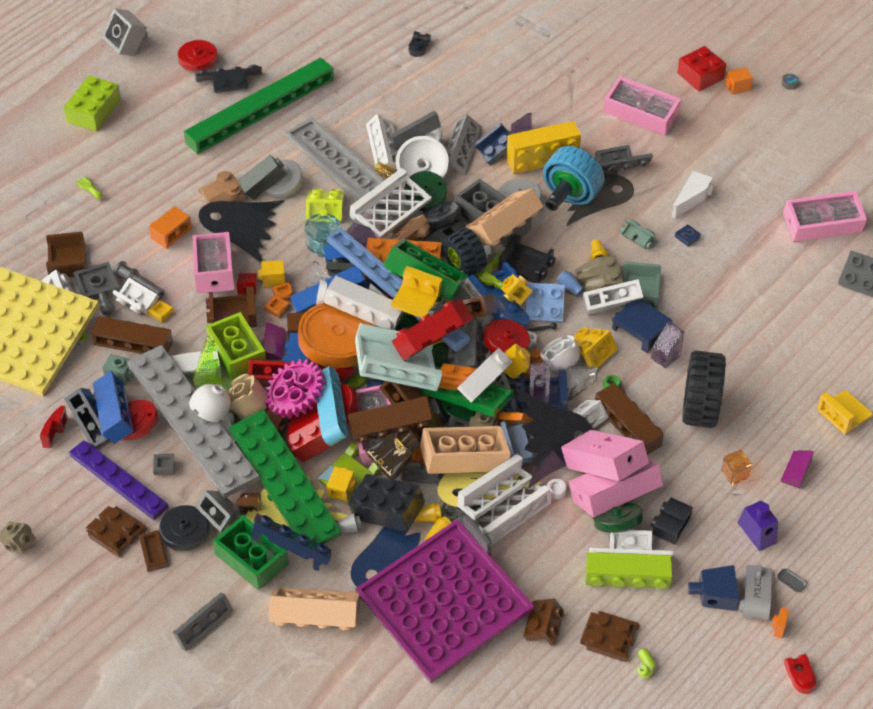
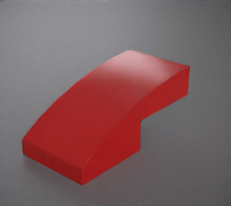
M61 405L44 424L40 433L43 448H51L55 433L64 432L68 419L65 406Z

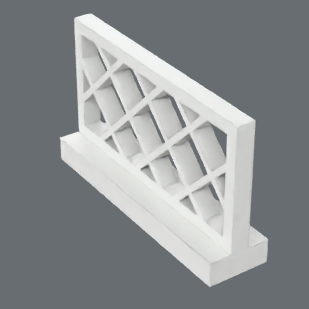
M401 168L352 204L349 217L354 221L356 219L360 221L377 238H383L429 203L432 197L407 176V171ZM407 183L411 190H401V186ZM399 194V200H389L388 196ZM401 195H411V201L401 200ZM414 195L422 196L424 199L422 201H414ZM377 204H386V210L375 209V206ZM388 204L399 205V210H388ZM401 205H411V209L409 211H401ZM365 213L373 214V219H365L363 215ZM375 214H386V220H375ZM388 215H398V219L396 221L388 220ZM375 224L386 225V228L379 232L375 228Z
M535 485L531 488H521V495H511L505 499L507 500V505H496L489 510L492 511V515L484 517L479 522L491 523L484 528L479 525V528L483 534H487L490 537L492 545L551 504L550 489L547 486ZM525 490H535L532 494H525ZM510 500H522L517 505H510ZM495 511H506L501 516H495Z

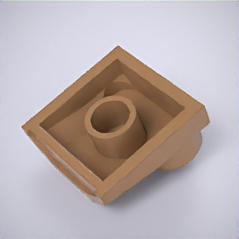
M228 171L218 173L216 180L198 188L199 193L202 194L207 203L215 201H245V195L235 176Z
M424 215L411 218L390 239L401 240L404 238L412 241L419 238L422 239L430 232L428 230L430 228L428 220Z

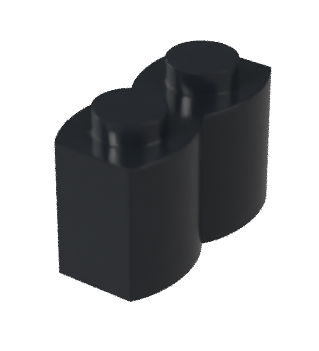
M670 497L668 502H663L659 511L660 515L655 516L651 523V527H653L652 534L672 544H676L692 516L693 507Z

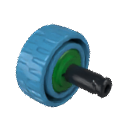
M565 146L557 149L543 169L545 183L552 191L549 198L545 201V205L551 211H556L563 201L574 205L588 204L594 199L604 184V172L600 164L589 153L577 147Z

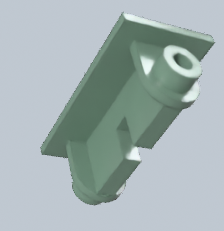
M625 218L626 226H621V235L631 241L637 236L634 242L644 249H650L653 245L652 242L657 244L655 233L648 228L645 230L637 221H630Z

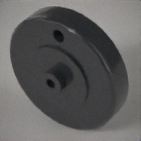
M448 201L429 207L421 215H424L428 220L429 229H438L458 220L462 215V209L459 203Z
M181 505L170 509L164 514L159 524V531L162 541L168 547L178 551L195 549L205 542L210 532L209 520L195 506Z

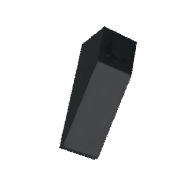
M79 388L64 398L89 443L94 448L108 440L100 432L101 424L98 420L99 414L95 406L96 399L90 389Z

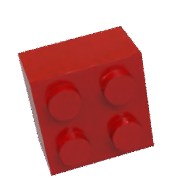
M703 46L679 58L677 74L699 92L725 78L727 63L709 48Z

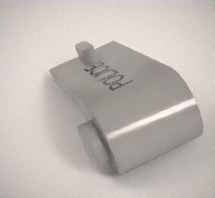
M761 565L746 566L744 599H740L738 611L742 612V616L764 620L769 619L772 568L762 567Z

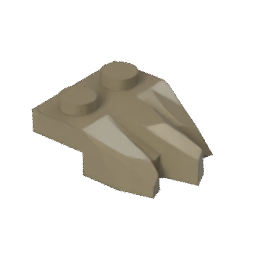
M616 255L597 257L575 270L577 274L575 278L581 286H584L582 293L623 283Z

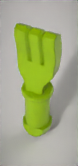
M86 176L76 181L83 190H87L96 199L102 198V192L98 191Z
M502 251L498 252L489 261L486 268L479 271L476 276L480 277L484 271L492 275L493 268L497 267Z
M486 271L478 278L479 281L488 286L494 285L495 288L499 289L503 286L501 280L496 279L495 276Z
M356 374L349 380L347 385L358 389L366 382V379Z

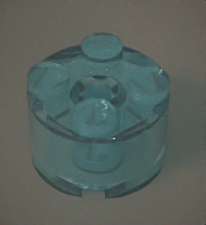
M316 214L308 218L304 228L305 244L308 250L319 257H325L323 246L331 245L327 242V236L341 229L340 221L330 214H327V216Z

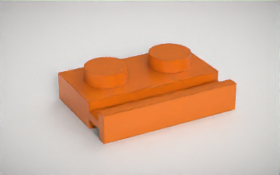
M443 363L440 368L442 370V377L438 388L458 390L457 388L477 368Z

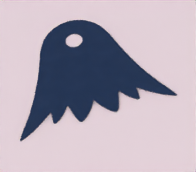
M383 527L374 540L353 562L350 576L354 585L358 587L368 580L365 577L366 571L375 570L379 573L416 548L420 539V533L404 536L406 533L404 531Z

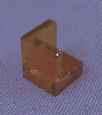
M742 449L724 456L721 471L730 484L733 485L749 478L752 463Z

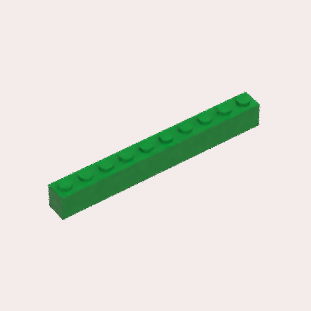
M322 57L312 61L184 130L185 144L198 155L333 81V67Z

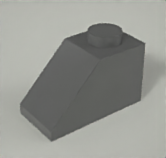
M205 490L195 506L219 532L225 530L233 517V503L227 497L224 499L219 491Z

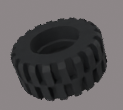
M698 350L691 352L682 422L686 425L706 428L717 426L725 381L726 357L723 354Z

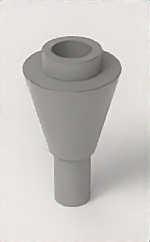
M354 513L337 522L341 533H359V528H362L360 517H355Z

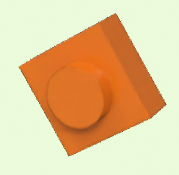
M781 607L779 615L774 614L771 626L775 628L774 637L782 638L789 609Z

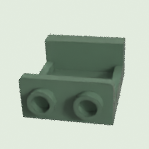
M625 261L623 283L639 279L643 294L641 300L655 309L658 308L661 265Z

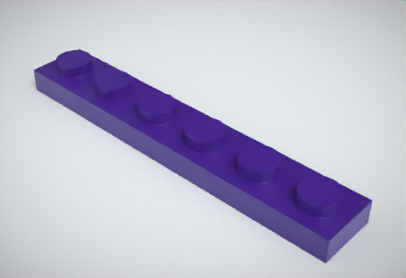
M85 440L69 451L70 457L152 520H155L168 509L167 502Z

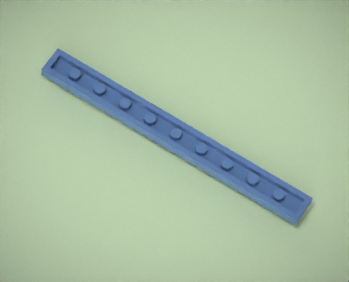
M342 228L327 236L329 244L392 298L396 296L403 282L399 276L388 272L379 259ZM433 306L430 312V316L437 313L439 310ZM461 329L455 330L441 339L455 352L470 343V337Z

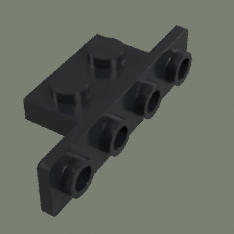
M250 65L248 68L233 67L231 70L220 68L213 72L203 70L195 74V81L213 80L214 93L248 89L246 76L261 75L262 66Z

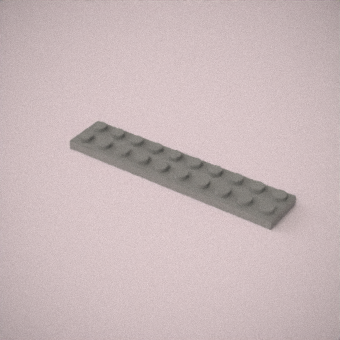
M313 117L285 132V137L356 201L385 181ZM391 194L388 196V199L399 200V194ZM401 195V200H407L404 196ZM377 204L375 209L386 210V204ZM388 204V210H399V205ZM401 205V211H409L411 209V205ZM418 210L412 216H410L408 219H406L404 222H402L400 225L394 228L391 232L393 234L396 233L411 218L420 216L422 212ZM375 214L378 220H386V214ZM388 215V220L396 221L398 219V215Z
M162 345L127 361L131 372L224 499L259 481V475L219 422H210L198 416L199 411L191 409L189 402L195 389Z

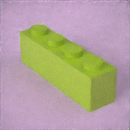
M587 552L585 563L586 585L596 587L670 588L672 580L671 555Z

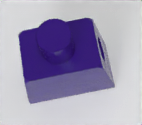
M758 501L745 507L737 522L759 552L777 544L778 520L770 511L769 505L763 501Z

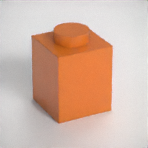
M746 67L727 72L725 86L732 95L751 91L753 77Z

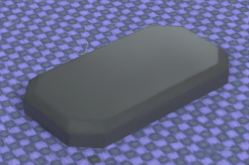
M787 568L782 569L777 574L779 581L796 592H801L806 586L804 579Z

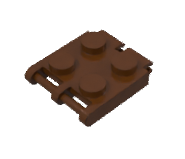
M107 506L98 515L99 519L95 518L86 527L90 539L117 557L122 554L121 551L128 544H132L135 541L134 538L141 531L144 532L147 529L142 522L117 506L114 508ZM136 528H138V530H137L132 536H130V534H131Z
M599 611L598 614L591 612L580 644L585 645L588 651L627 662L630 646L634 644L633 638L636 630H639L640 624L603 611ZM629 629H632L630 636L627 637ZM624 644H625L626 647H625L624 653H622V649H623V646H624Z

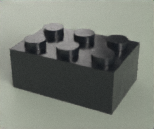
M366 474L348 505L351 513H354L355 517L359 516L363 522L408 532L422 509L425 499L419 485Z

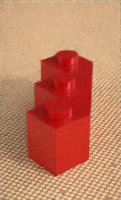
M462 299L456 302L450 300L443 305L444 308L432 316L427 314L420 319V323L408 330L404 328L396 333L397 337L391 342L403 361L415 356L426 347L440 341L451 332L460 329L474 319Z

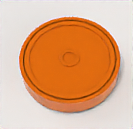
M322 303L310 308L301 317L298 327V344L303 354L319 365L325 367L332 366L333 368L351 367L358 364L355 338L360 323L371 326L375 325L326 303Z

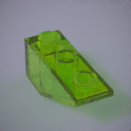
M210 335L206 336L193 375L195 391L205 384H218L222 386L221 378H217L216 371L219 370L218 359H214L213 352L216 351L215 340H211Z

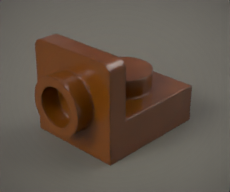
M260 492L243 493L240 495V498H237L241 514H247L248 510L249 512H253V510L261 511Z

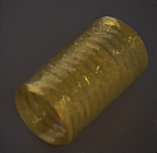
M378 162L374 168L376 173L386 179L397 172L382 162Z

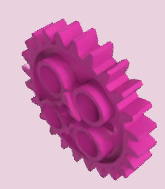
M299 359L297 364L292 361L291 366L285 364V369L278 368V375H272L274 380H268L271 386L265 388L268 392L266 393L268 399L265 402L277 416L280 415L282 418H285L287 415L291 419L293 414H295L296 417H299L301 411L306 414L307 408L312 410V404L319 403L316 400L317 397H323L320 391L326 389L323 386L326 383L324 380L325 375L318 365L313 361L310 363L307 359L304 362Z

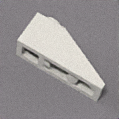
M693 171L673 205L672 218L679 217L703 203L708 195L711 196L714 189L712 185L713 177Z
M639 279L583 293L587 315L607 311L643 298Z
M498 348L457 389L472 402L513 361Z

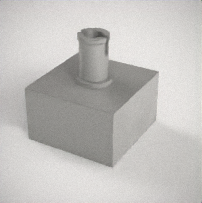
M114 8L102 38L118 54L135 56L141 40L147 39L148 32L146 31L147 27L129 10Z

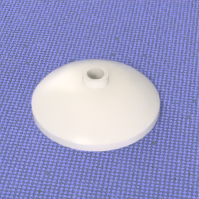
M417 136L407 140L400 147L396 156L397 171L403 168L407 171L408 177L419 171H431L443 178L448 170L449 159L447 151L439 141L432 137ZM421 163L426 164L424 168H421L419 165Z

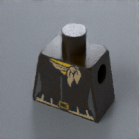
M409 432L400 440L391 433L366 449L365 452L389 479L396 480L413 458L408 448L416 440Z

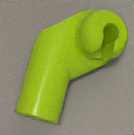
M643 648L638 652L643 663L640 668L638 667L637 672L641 678H649L654 672L656 663L647 648Z

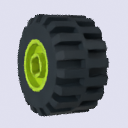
M462 228L443 239L444 254L449 265L463 271L468 277L486 268L487 257L485 249L478 236L470 228Z

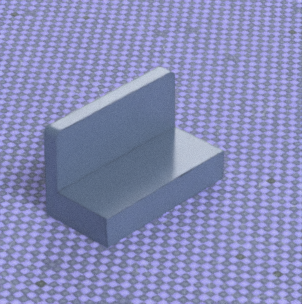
M505 421L501 422L511 453L510 456L513 457L518 454L523 458L522 464L532 461L534 458L532 452L525 450L529 440L526 431L522 428L523 423L508 428Z

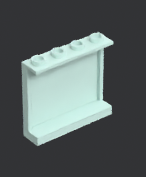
M360 323L355 338L360 376L437 391L442 377V370L435 369L431 351L433 344L415 356L403 361L391 342L397 337L396 333L399 331Z

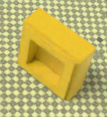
M159 300L147 312L150 317L163 323L174 313V308Z

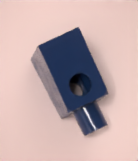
M730 565L702 570L699 582H688V594L700 595L703 607L736 611L739 596L735 566Z

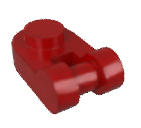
M801 654L798 655V658H785L784 666L794 688L803 694L811 693L816 686V677L809 664L808 656ZM800 666L802 671L797 672L795 667Z

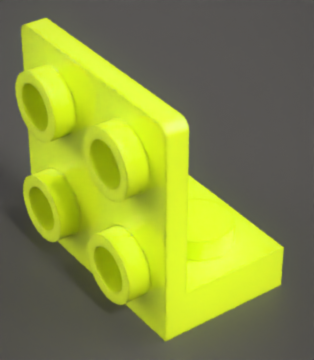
M312 189V191H309L306 198V220L342 221V203L345 192H341L339 189H331L330 192L323 191V189Z

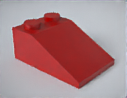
M315 403L312 404V410L306 409V414L302 411L299 417L293 414L289 422L287 433L289 449L302 462H306L332 447L327 445L322 437L318 408Z

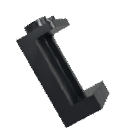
M514 234L499 256L498 270L501 271L503 263L507 262L510 267L515 269L518 277L521 275L528 282L540 283L542 279L546 278L549 267H553L555 263L554 249L551 248L546 254L521 244V236Z

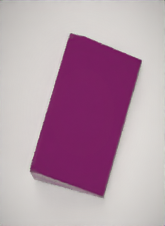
M266 322L263 341L266 359L282 360L286 329Z
M793 451L780 482L800 489L812 461L814 451Z

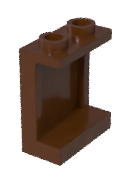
M83 232L46 235L48 246L46 268L48 275L57 270L68 277H74L73 272L86 268Z
M254 286L246 287L247 295L213 297V292H209V298H206V309H210V312H206L207 324L241 312L250 327H257Z

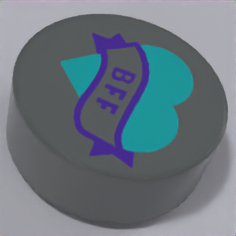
M789 73L782 77L781 84L783 87L795 89L798 86L799 78L795 74Z

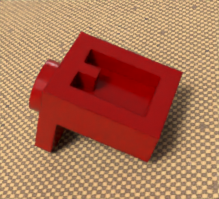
M257 273L238 274L236 282L238 295H247L246 287L254 286V294L256 295Z

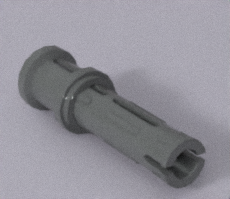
M120 261L115 266L114 275L121 276L125 281L128 278L157 294L159 296L158 300L164 296V289L141 276L137 269L127 266L125 261Z

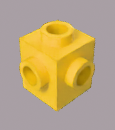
M514 274L506 278L501 287L505 292L504 297L510 302L515 300L520 305L528 298L532 290L527 286L529 282L521 275L517 278Z

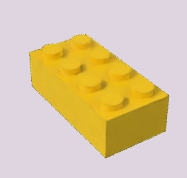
M570 121L508 135L507 163L513 175L544 168L549 158L559 148L565 146L580 148L581 133L575 122Z

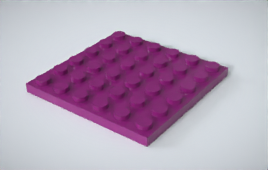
M455 520L355 588L362 601L430 683L534 610V605L458 520Z

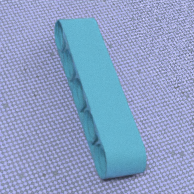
M328 366L322 370L325 375L324 380L326 381L323 386L326 389L320 391L323 397H317L316 400L319 402L317 408L322 437L327 445L333 446L348 437V428L339 376L332 366Z

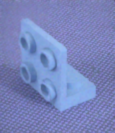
M528 283L527 286L532 290V293L526 299V313L530 321L563 322L565 285Z

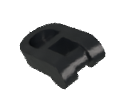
M414 31L408 46L409 54L413 57L422 56L430 43L431 34L425 33L423 35L420 32Z

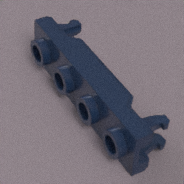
M256 514L251 539L257 540L261 534H264L269 542L306 560L314 559L313 569L316 571L320 569L319 566L321 564L327 565L329 563L331 549L327 545L316 543L307 535L298 534L292 531L289 526L274 522L267 515Z

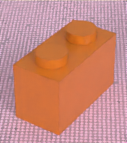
M175 206L149 226L151 239L166 249L192 229L190 216Z

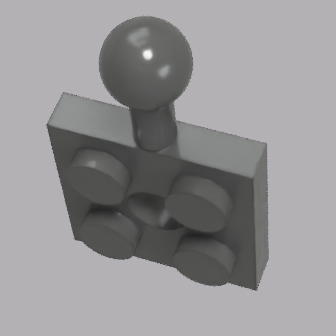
M106 262L73 272L81 295L94 300L99 298L101 313L104 315L112 314L115 306L113 302L107 299V296L112 295L114 290L120 292V288L110 263ZM96 280L101 281V282H99V283H97V284H94V283H93V282L96 281Z

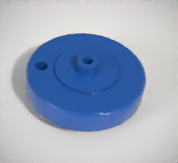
M494 296L497 313L491 315L496 320L508 319L519 323L524 328L527 327L530 319L521 306L514 301L510 302L506 297Z

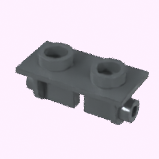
M409 462L402 471V481L439 483L443 476V473L428 474L425 464L422 465L415 462Z

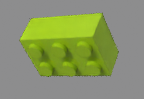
M88 75L63 107L66 123L97 131L121 100L119 84Z
M241 312L206 325L207 340L212 349H217L218 358L231 380L248 373L249 360L266 361L264 348Z

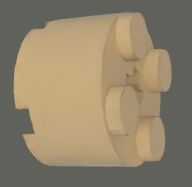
M243 374L230 383L232 387L229 390L225 389L231 400V411L241 420L263 409L265 410L267 407L265 401L268 399L266 396L268 392L253 375Z

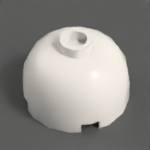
M568 335V339L565 340L562 337L557 338L544 348L545 353L540 355L548 368L553 371L566 370L568 372L575 367L580 357V349L573 336Z
M205 384L193 393L189 404L193 411L194 409L199 411L198 416L216 423L220 419L225 420L230 410L231 400L221 385Z

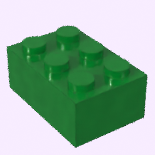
M243 515L213 540L214 552L223 562L257 590H260L289 564L287 550L269 542L264 534H261L257 540L251 539L254 523Z

